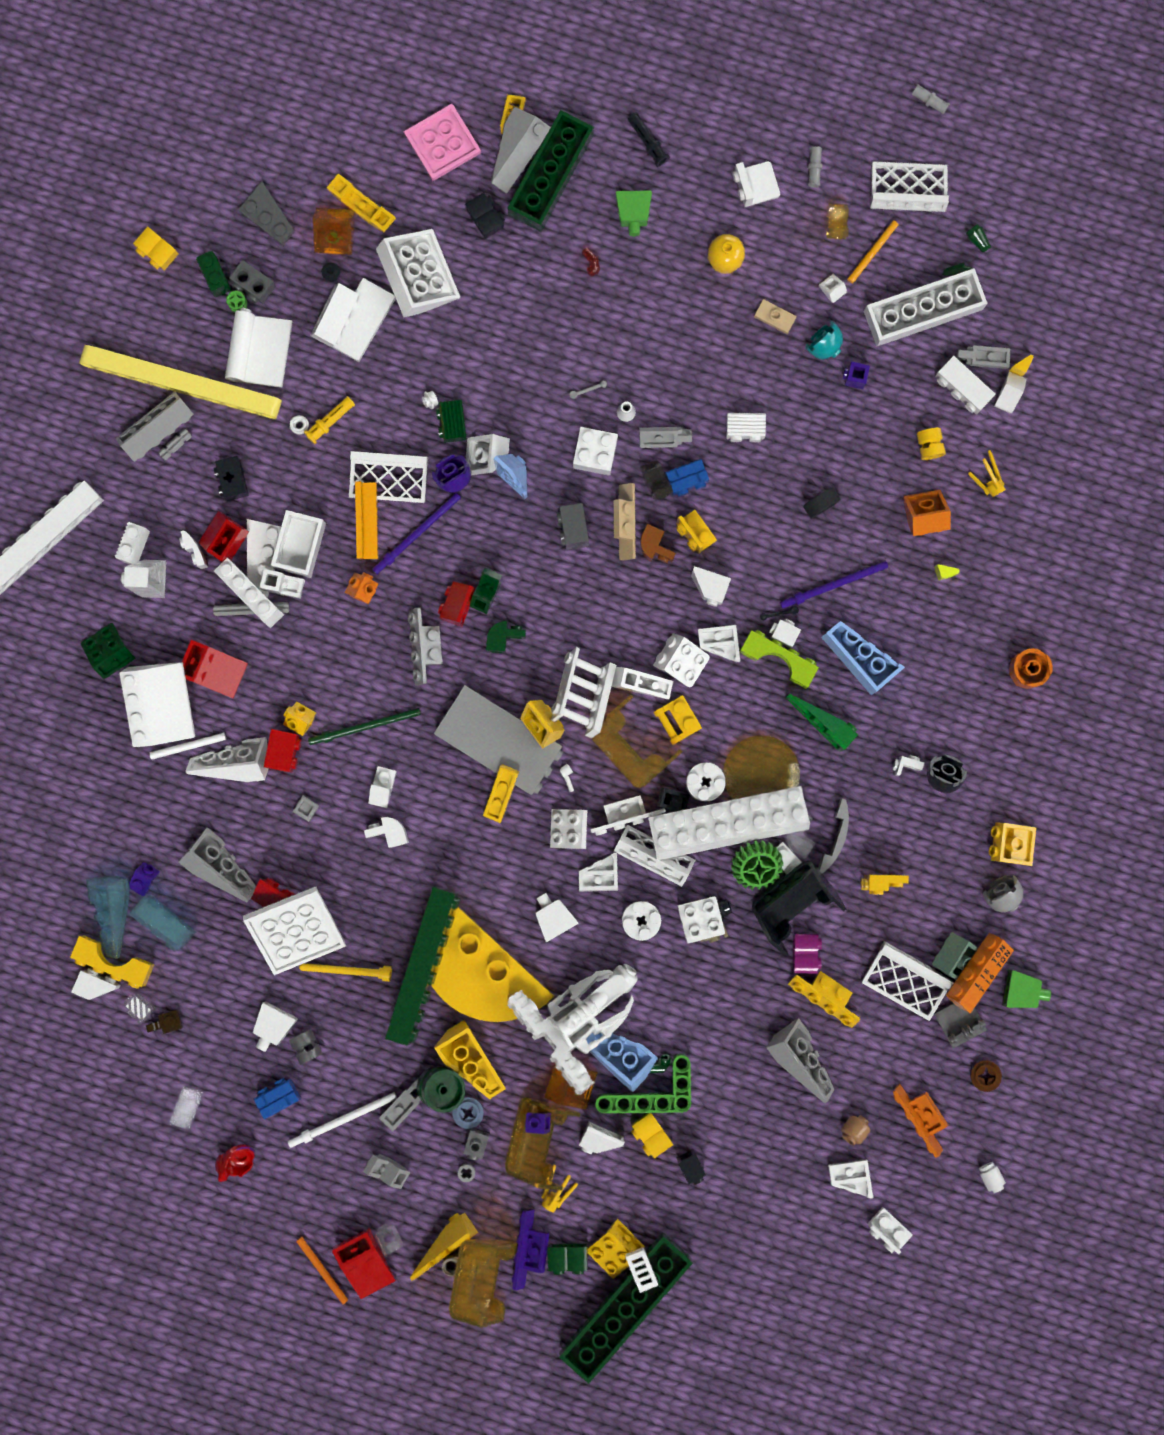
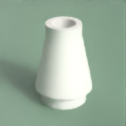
M623 402L618 407L617 416L620 420L628 422L635 417L636 411L630 402Z

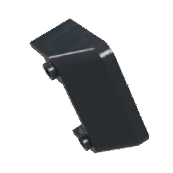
M807 860L803 861L756 898L752 904V911L769 943L783 955L788 956L789 953L782 941L791 933L792 928L789 921L817 899L824 905L834 902L843 911L846 910V907L830 882L811 861Z

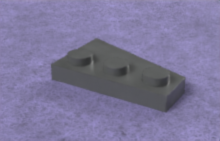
M262 181L238 209L242 215L282 246L285 245L295 232Z

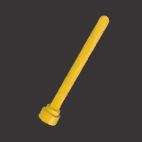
M307 963L299 965L301 971L378 977V979H382L385 982H390L392 977V966L369 969Z

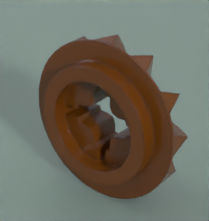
M984 1060L977 1062L972 1067L970 1077L972 1084L978 1090L990 1092L1000 1085L1002 1073L997 1064ZM985 1068L988 1074L994 1075V1077L987 1078L986 1084L984 1078L978 1076L984 1074Z

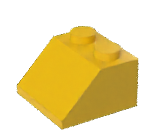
M533 700L527 702L520 719L543 749L561 738L564 727L560 720L551 721L553 715L551 708L543 700Z

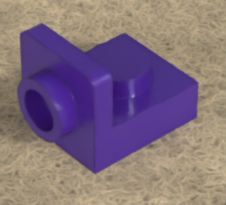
M529 1112L526 1114V1133L546 1134L550 1132L551 1112Z

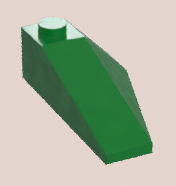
M792 694L786 697L839 752L845 750L858 736L856 733L857 729L850 722L846 723Z

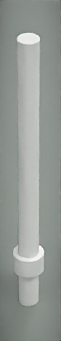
M393 1092L317 1128L301 1132V1135L288 1140V1145L292 1148L303 1142H310L314 1137L396 1100V1093Z

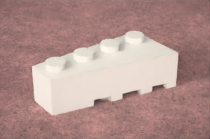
M141 560L125 567V572H122L121 582L125 588L141 597L165 598L166 560Z

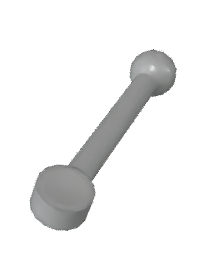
M603 380L600 384L578 392L571 391L570 398L576 399L580 394L600 387L605 388L607 382Z

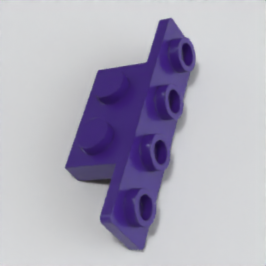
M533 1209L523 1210L519 1219L521 1225L520 1233L517 1237V1253L514 1258L515 1272L512 1276V1289L516 1291L525 1288L527 1270L537 1273L545 1272L549 1233L532 1229L535 1212Z

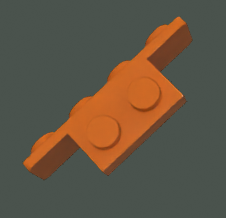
M901 1084L897 1085L893 1090L895 1101L902 1106L905 1116L914 1124L916 1133L923 1138L928 1151L931 1154L933 1153L935 1158L939 1157L943 1148L934 1134L947 1128L948 1123L927 1092L911 1100Z

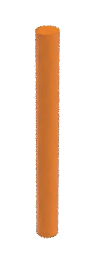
M300 1237L296 1241L341 1304H345L349 1299L304 1238Z

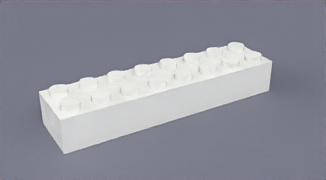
M801 786L648 817L657 860L808 830L810 826Z

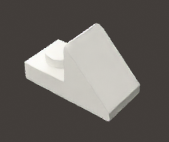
M377 767L374 782L370 788L368 804L384 808L388 807L397 771Z

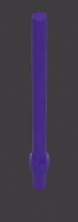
M455 493L390 553L387 552L372 570L378 574L387 565L390 566L401 552L458 502L461 497Z
M884 561L809 591L793 594V597L780 601V606L783 609L794 604L799 605L804 603L806 599L887 569L888 564Z

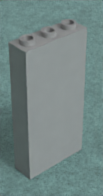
M465 685L434 733L437 737L498 774L501 764L520 771L515 786L531 796L534 793H539L543 786L541 784L544 776L546 778L549 777L553 770L551 765L554 760L558 762L564 753L561 751L563 747L556 742L542 749L520 719Z

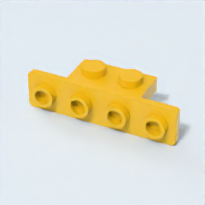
M822 971L817 974L812 985L798 975H795L789 981L788 985L794 991L807 997L810 1002L823 1008L826 1013L839 1019L842 1024L853 1028L860 1021V1017L845 1008L852 992Z

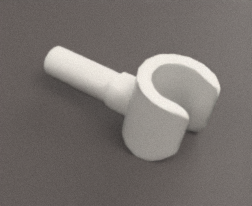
M566 764L561 767L560 772L566 780L569 792H572L574 789L568 775L573 773V771Z

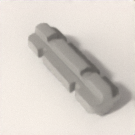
M183 429L179 436L176 435L166 445V448L163 447L159 451V455L164 460H167L171 453L174 454L184 445L185 440L188 441L192 437L186 429Z

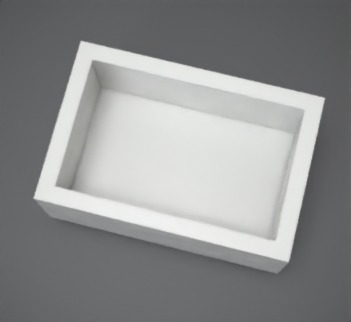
M286 510L271 566L274 569L311 578L326 526L325 521Z

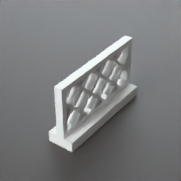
M872 162L871 209L946 211L949 203V196H947V165ZM876 168H883L887 174L881 178L876 173ZM897 169H902L906 173L901 179L894 173ZM921 170L925 175L918 179L913 172ZM934 171H943V176L937 180L932 173ZM890 175L897 181L892 186L885 181ZM908 176L916 182L911 187L904 182ZM927 177L934 182L930 188L922 182ZM880 183L887 189L884 193L876 192V187ZM900 184L906 191L903 194L897 193L894 188ZM919 185L925 192L923 194H916L913 189ZM938 186L943 191V195H935L931 190Z
M351 451L350 498H355V476L358 478L356 481L364 483L362 478L370 472L377 480L376 483L379 482L386 490L380 496H377L378 500L425 503L429 457ZM355 464H363L368 471L359 477L355 472ZM377 465H382L387 471L380 478L372 471ZM395 467H401L406 472L398 480L391 473ZM404 467H410L411 469L407 471ZM415 468H423L422 477L416 481L410 472ZM387 474H390L396 482L387 489L381 480ZM408 475L414 484L406 490L400 481ZM397 484L404 490L400 497H394L390 492ZM416 485L421 490V499L413 498L408 493ZM407 494L410 498H403V496Z
M884 941L861 982L930 1021L946 992L952 987L953 980ZM882 955L890 959L891 966L880 969L878 962ZM905 967L908 975L897 978L894 968ZM892 969L895 979L884 981L881 972ZM879 972L881 983L872 984L868 981L871 974ZM917 976L924 978L925 985L914 988L912 978ZM910 979L912 988L901 991L898 981ZM896 982L899 992L888 993L885 985ZM937 985L942 988L938 996L931 997L928 987ZM926 988L929 998L918 1001L915 991ZM913 992L915 1002H904L902 994ZM930 1001L932 1008L927 1015L920 1010L919 1004Z

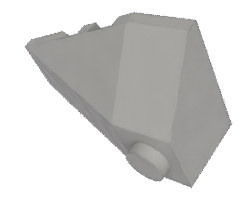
M514 107L503 126L504 131L499 144V153L495 161L491 184L507 194L543 142L551 127L536 116Z
M206 828L185 852L179 863L193 875L248 902L253 895L256 885L245 870L239 868L235 862L236 858L234 855H230L224 847L226 844L209 828Z
M799 1018L795 1019L775 1034L766 1048L778 1064L823 1103H826L834 1092L833 1085L826 1069L821 1068L817 1058L819 1053L817 1050L814 1051L810 1040H812L809 1031Z

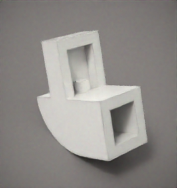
M264 569L260 588L270 593L301 599L305 580L287 576L281 572Z
M383 817L381 818L382 826L376 823L369 825L368 830H364L366 838L385 834L389 848L409 843L404 826L393 818Z

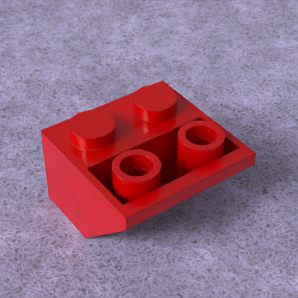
M218 511L198 543L223 562L226 558L232 560L250 531Z
M267 878L259 880L251 899L262 907H266L296 894L288 889H280L278 882Z

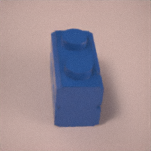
M702 459L665 472V477L673 496H684L689 493L688 490L693 488L700 490L705 488L706 483L709 482Z
M282 1078L274 1083L275 1087L268 1090L266 1087L257 1092L258 1096L254 1098V1102L264 1120L301 1099L291 1078L288 1080Z

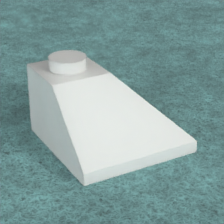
M495 434L467 438L466 461L471 468V475L493 473L496 470L494 458L498 455L509 454L510 439Z
M694 566L691 577L703 600H706V604L717 607V605H722L731 578Z
M588 1121L579 1146L582 1147V1151L592 1154V1152L600 1153L622 1147L625 1141L623 1136Z

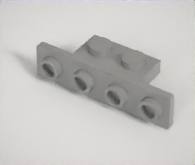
M414 608L409 610L408 614L411 630L409 639L412 643L411 660L414 667L412 676L415 686L427 683L425 665L442 664L439 626H422L421 608Z

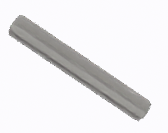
M288 602L273 603L282 613L289 612ZM246 604L215 605L213 607L215 616L255 614Z

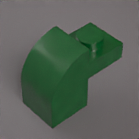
M484 568L469 607L487 614L500 588L502 575Z
M507 621L496 623L491 627L487 635V653H506L507 638L526 639V630L522 629V626H511V629H507Z

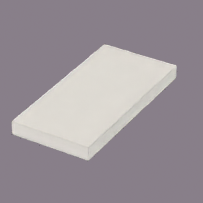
M364 278L355 291L359 294L357 298L359 303L354 311L351 310L349 314L351 319L347 327H343L341 331L343 335L340 342L331 346L360 362L396 299L395 295Z

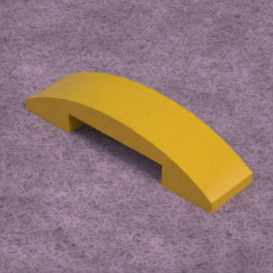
M337 174L327 186V190L345 206L382 232H385L396 219L394 215L382 206L379 207L354 188L353 184L340 174Z

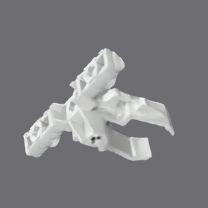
M610 970L596 971L592 976L579 981L575 985H570L561 996H557L550 1002L548 1010L551 1015L546 1019L541 1017L535 1003L524 995L522 990L508 998L507 1006L513 1009L514 1015L522 1025L527 1027L526 1030L528 1033L531 1032L534 1040L544 1036L555 1050L551 1054L550 1061L557 1065L555 1067L558 1071L561 1070V1075L571 1087L575 1088L576 1094L581 1095L595 1082L590 1079L584 1065L571 1055V1051L577 1048L583 1054H588L600 1042L610 1038L612 1033L627 1018L634 999L631 995L628 1004L622 1012L598 1025L595 1016L624 994L629 985L622 975H614ZM603 979H609L600 987H598L594 992H592L586 999H584L583 1001L580 1000V997L596 981L599 982ZM570 993L569 1002L559 1007L558 1005L564 1000L563 998ZM592 1033L594 1034V1036L598 1035L599 1033L603 1035L598 1040H593L589 1044L587 1043L586 1039Z

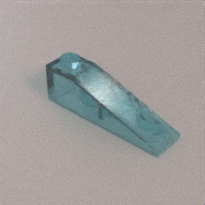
M119 876L86 879L90 904L94 903L97 913L94 915V918L102 929L99 935L105 955L118 959L121 953L129 903L130 886L128 880Z

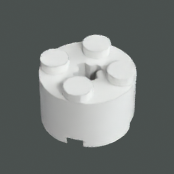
M712 763L697 764L689 771L686 777V789L690 796L698 801H712L719 797L725 788V776L722 770ZM702 777L710 780L708 783L709 787L701 785Z
M637 901L628 905L624 910L622 925L625 932L631 938L648 940L659 931L661 916L657 908L649 902ZM645 916L646 924L637 925L638 921L636 918Z

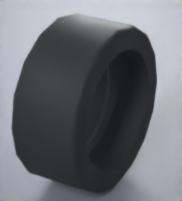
M831 487L803 505V508L810 519L837 504L841 501V498L835 488Z

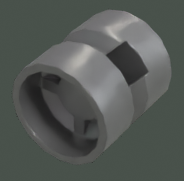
M312 1029L289 1039L292 1049L297 1050L296 1058L300 1065L323 1054L319 1044L314 1043L316 1038ZM308 1046L309 1051L306 1052L304 1047Z

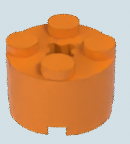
M1035 648L1026 649L1018 653L1011 659L1009 665V674L1016 686L1025 689H1032L1043 685L1049 679L1053 670L1050 657ZM1028 667H1033L1034 670L1028 671Z

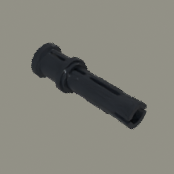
M638 113L631 114L627 120L645 144L647 154L652 156L656 167L662 166L669 160V154L664 152L661 142L654 139Z

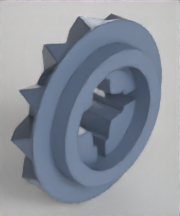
M471 1097L464 1098L458 1108L453 1110L454 1121L464 1129L478 1126L484 1115L483 1106L477 1099ZM471 1106H473L471 1112L473 1116H468L467 1118H465V1120H463L465 1115L463 1109L468 1110L469 1108H471Z

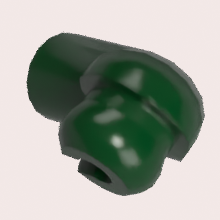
M666 1053L662 1054L649 1073H664L672 1063L671 1056Z

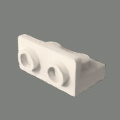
M884 1207L867 1224L871 1228L869 1232L877 1240L879 1238L884 1240L885 1243L883 1245L891 1253L895 1251L900 1254V1249L912 1237V1233Z

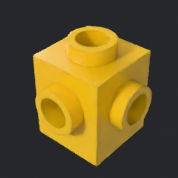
M296 701L292 707L289 706L283 715L286 717L283 725L303 736L311 727L316 712Z

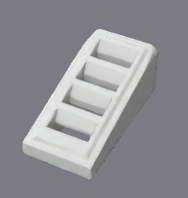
M644 1247L625 1254L640 1293L658 1286ZM643 1257L644 1260L633 1264V1260ZM646 1264L645 1268L635 1270L636 1267ZM646 1271L649 1272V1274L646 1276H643L641 1278L638 1277L639 1274H642ZM649 1278L652 1279V1282L641 1285L642 1281Z

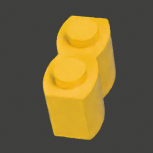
M148 226L133 243L136 247L135 251L142 258L147 256L150 259L149 263L157 270L161 268L165 271L179 255L170 244Z
M646 1113L631 1124L633 1127L631 1133L636 1140H642L644 1143L642 1148L648 1157L652 1155L655 1159L673 1146L672 1141L652 1113Z

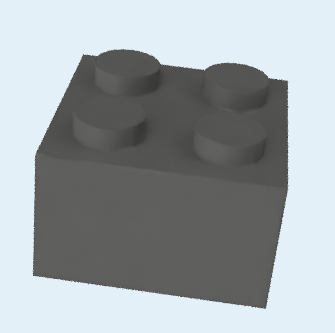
M583 503L560 506V512H557L558 526L563 527V531H560L562 546H566V550L589 547Z

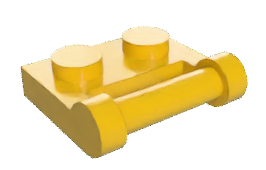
M683 695L653 712L655 717L659 718L671 738L670 742L672 745L702 729ZM668 710L682 732L680 735H677L665 715V712Z

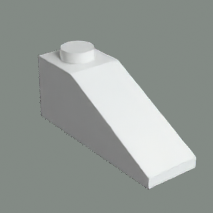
M616 667L612 687L668 700L673 685L672 680L625 667Z

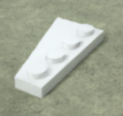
M247 519V530L250 531L247 535V578L268 598L269 592L262 590L260 583L264 569L275 571L271 563L281 527Z

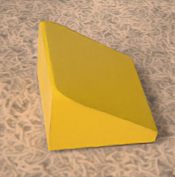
M1029 355L1021 360L1009 371L1023 377L1033 360V355Z

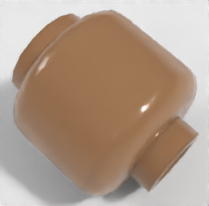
M861 1115L858 1117L850 1116L841 1128L843 1139L851 1145L862 1144L870 1133V1127L867 1125L869 1123L868 1120Z

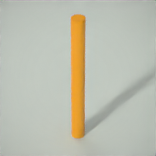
M893 220L848 277L847 280L853 284L898 227L899 224Z

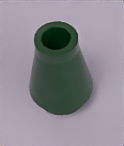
M979 224L966 232L967 239L982 253L992 247L983 227H980Z

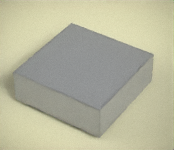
M302 796L293 812L310 822L320 805Z

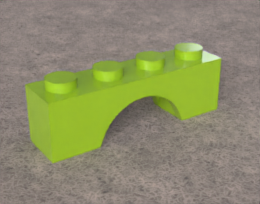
M751 630L739 653L754 661L767 655L780 657L788 665L790 671L789 680L807 689L819 669L816 666V662L810 658L803 659L799 657L800 653L791 648L789 650L783 648V644L775 639L772 641L768 640L761 631L756 630L754 632Z

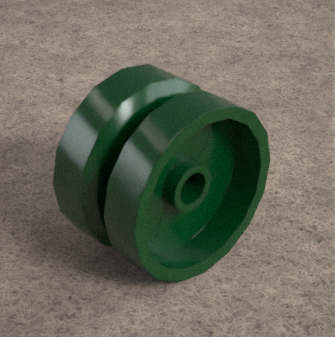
M441 1065L432 1066L426 1069L419 1077L417 1094L420 1100L432 1110L440 1113L451 1112L458 1108L464 1099L465 1083L462 1077L455 1071Z

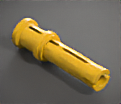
M346 396L321 420L317 419L316 423L303 433L315 445L316 441L323 434L329 433V428L355 406L354 402Z

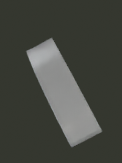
M845 799L839 800L834 818L840 819L841 822L831 854H822L818 866L821 873H824L834 863L846 840L849 812Z

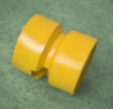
M930 428L916 433L918 444L922 445L920 448L922 460L936 459L946 455L944 444L940 442L943 439L941 428Z

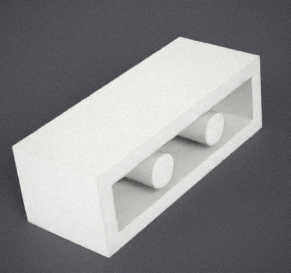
M340 283L334 285L310 336L330 347L338 344L343 335L341 334L343 327L346 328L351 319L349 317L351 310L354 311L359 303V300H357L359 294Z
M955 356L935 376L937 382L942 387H947L956 400H961L965 404V408L976 415L995 396V393Z

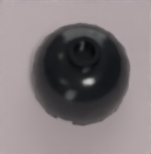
M943 755L938 758L935 756L928 766L927 779L931 787L938 792L951 793L958 790L967 777V770L964 771L963 763L953 756Z

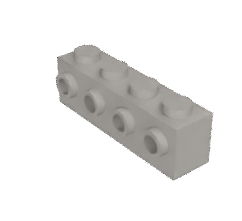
M174 392L119 435L116 441L135 462L137 459L144 457L146 452L152 447L159 445L161 440L167 435L173 434L181 424L188 422L194 414L178 394Z

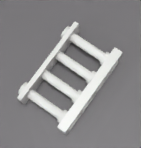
M576 647L571 652H568L564 658L565 667L557 699L551 709V713H553L551 721L555 722L562 716L585 725V736L593 738L601 732L616 665L611 662L601 668L578 658L580 648ZM575 666L596 674L599 678L597 685L574 675ZM571 682L593 691V694H595L594 700L590 701L570 692ZM567 699L589 708V711H591L589 718L566 709Z

